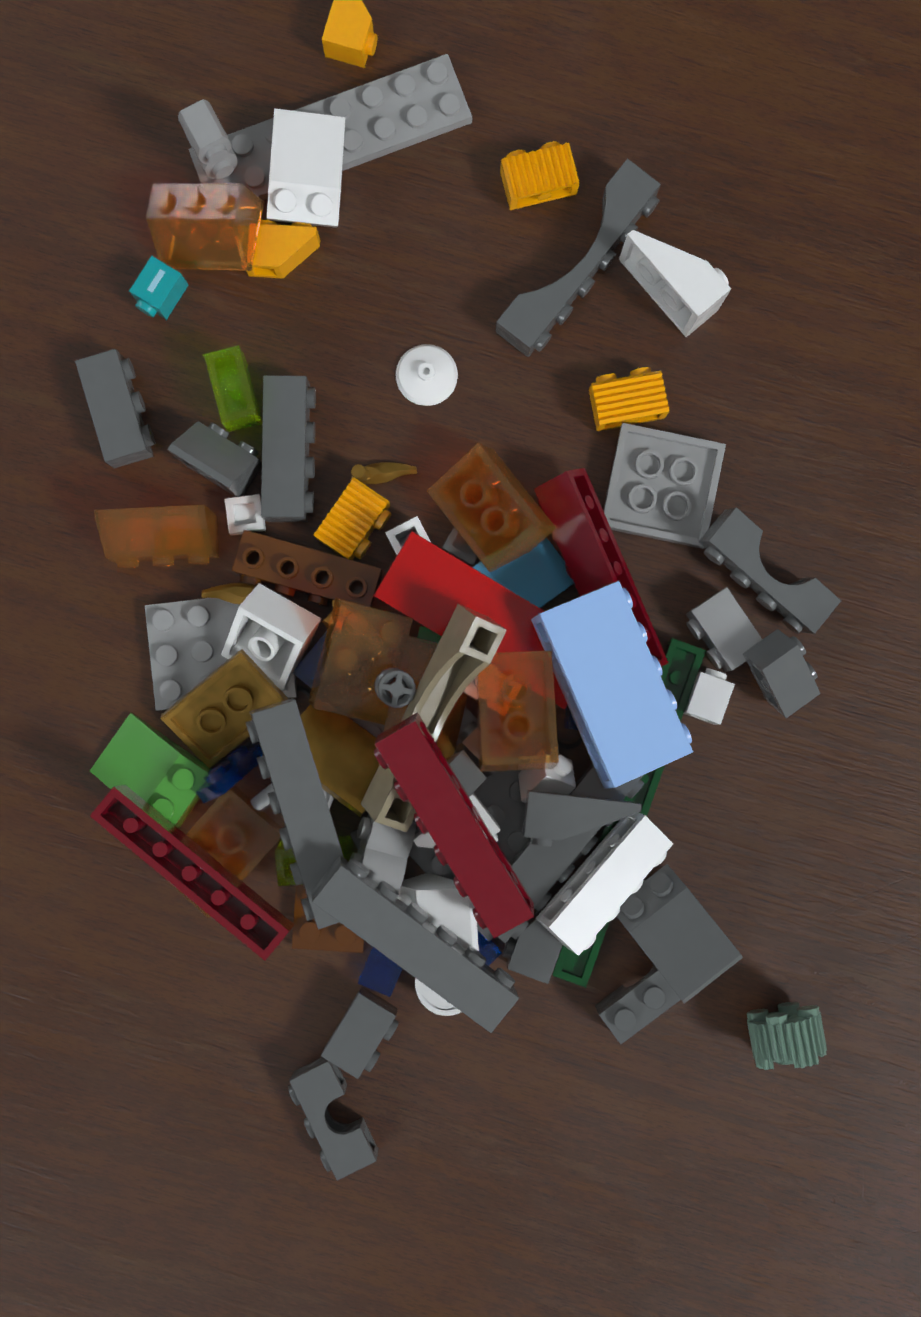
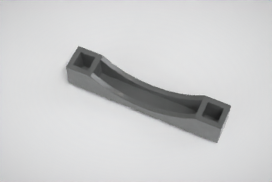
M627 158L605 187L602 198L600 230L586 256L568 274L556 282L536 291L519 294L498 319L496 333L527 357L535 349L540 352L552 337L549 331L556 322L562 325L574 308L571 304L579 295L581 298H584L595 283L592 277L599 268L605 271L617 255L614 250L619 243H625L627 234L632 230L637 231L638 226L635 223L642 215L647 218L656 208L660 201L656 196L661 184Z

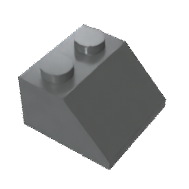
M199 421L196 422L171 443L167 450L182 464L235 497L245 495L262 468L261 461L256 457L259 453L257 450L243 441H240L238 445L226 439L229 433L212 422L208 427Z

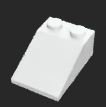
M274 108L267 220L338 227L345 117Z
M635 230L627 234L619 257L620 262L685 337L689 336L714 315L731 290L726 275L719 268H713L706 260Z

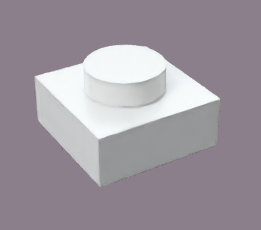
M260 494L225 499L228 530L231 536L243 534V530L254 533L266 531L265 520L261 517Z

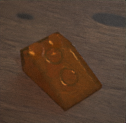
M552 651L495 653L490 665L477 675L478 746L481 772L554 769L559 763Z

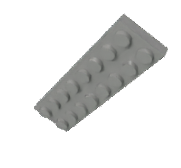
M448 54L293 110L345 117L342 171L472 123L470 109ZM274 118L227 135L238 163L234 171L225 178H209L193 149H188L214 218L268 199Z

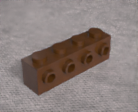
M243 530L232 567L234 573L241 575L239 581L254 586H257L258 583L261 584V582L275 585L274 592L294 597L295 591L309 595L307 601L328 607L329 601L339 600L351 606L361 615L363 611L372 613L376 599L374 593L379 587L383 575L381 568L247 530Z

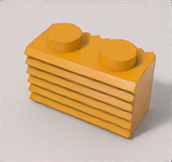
M557 141L548 142L542 145L540 149L526 153L525 150H515L501 159L500 173L510 210L576 195L578 192L579 179L570 144L567 142L563 145Z
M642 367L632 370L630 376L617 378L614 373L605 374L597 377L596 383H591L589 388L597 431L621 427L622 423L634 425L658 419L661 420L669 413L661 370L651 372L650 367Z
M354 477L313 536L342 558L353 560L357 557L361 559L372 543L368 540V537L373 530L377 528L380 531L392 514L388 511L390 502Z

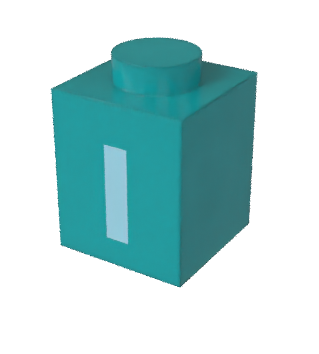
M151 256L129 292L137 301L135 306L140 311L154 318L155 314H158L167 320L189 285L180 272Z

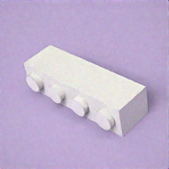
M636 813L620 819L535 919L566 948L579 956L583 950L588 949L594 943L597 933L603 926L618 915L620 906L625 900L641 888L643 879L653 867L663 862L667 851L673 843L646 815Z

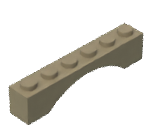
M457 604L420 680L413 700L409 703L401 721L418 712L435 742H437L453 706L474 678L490 665L507 629L490 617ZM379 765L361 805L375 822L408 832L416 811L409 800L404 802L398 795L394 787L396 778L389 768L384 770Z

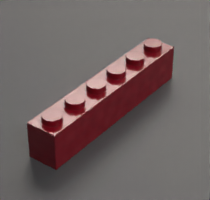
M585 468L565 471L534 488L538 497L539 508L547 518L552 530V538L562 553L566 563V571L573 579L580 595L579 597L619 581L622 588H625L632 598L633 607L631 609L636 621L640 622L646 630L648 637L646 644L651 655L658 659L661 667L668 664L669 662Z
M418 712L380 733L375 741L376 749H374L377 761L384 770L389 768L396 778L394 787L398 795L404 802L409 800L416 811L414 814L416 824L423 834L429 832L436 843L433 848L438 860L443 866L449 865L455 874V877H453L455 887L463 898L468 896L475 907L472 909L473 915L482 929L488 928L493 938H496L533 918V901Z
M114 786L91 813L90 817L264 961L267 960L295 925L128 786Z

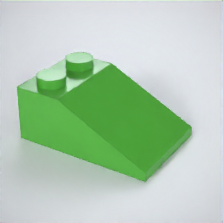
M133 713L129 714L90 770L92 774L110 789L119 785L128 786L178 829L218 774Z

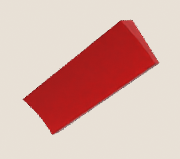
M411 531L374 596L440 636L443 635L457 604L490 617L507 629L490 665L565 709L567 702L531 621L532 618L545 611Z

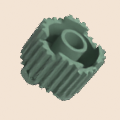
M785 1002L777 1005L778 1011L769 1013L768 1009H755L747 1012V1024L756 1068L759 1067V1069L764 1070L774 1069L773 1062L781 1065L794 1064V1068H805L806 1066L819 1064L818 1056L824 1057V1055H827L819 1006L809 1005L800 1007L799 1002Z

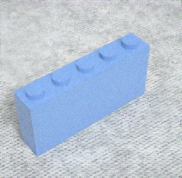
M619 581L542 612L531 619L604 789L618 787L693 753L690 745L692 743L691 734L686 725L680 722L675 711L677 709L676 699L672 692L665 688L661 678V665L658 659L651 655L646 644L648 640L646 630L640 622L636 621L631 609L633 607L632 598L629 592L622 588Z

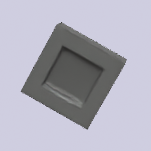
M459 518L444 543L442 550L473 567L490 538V534Z

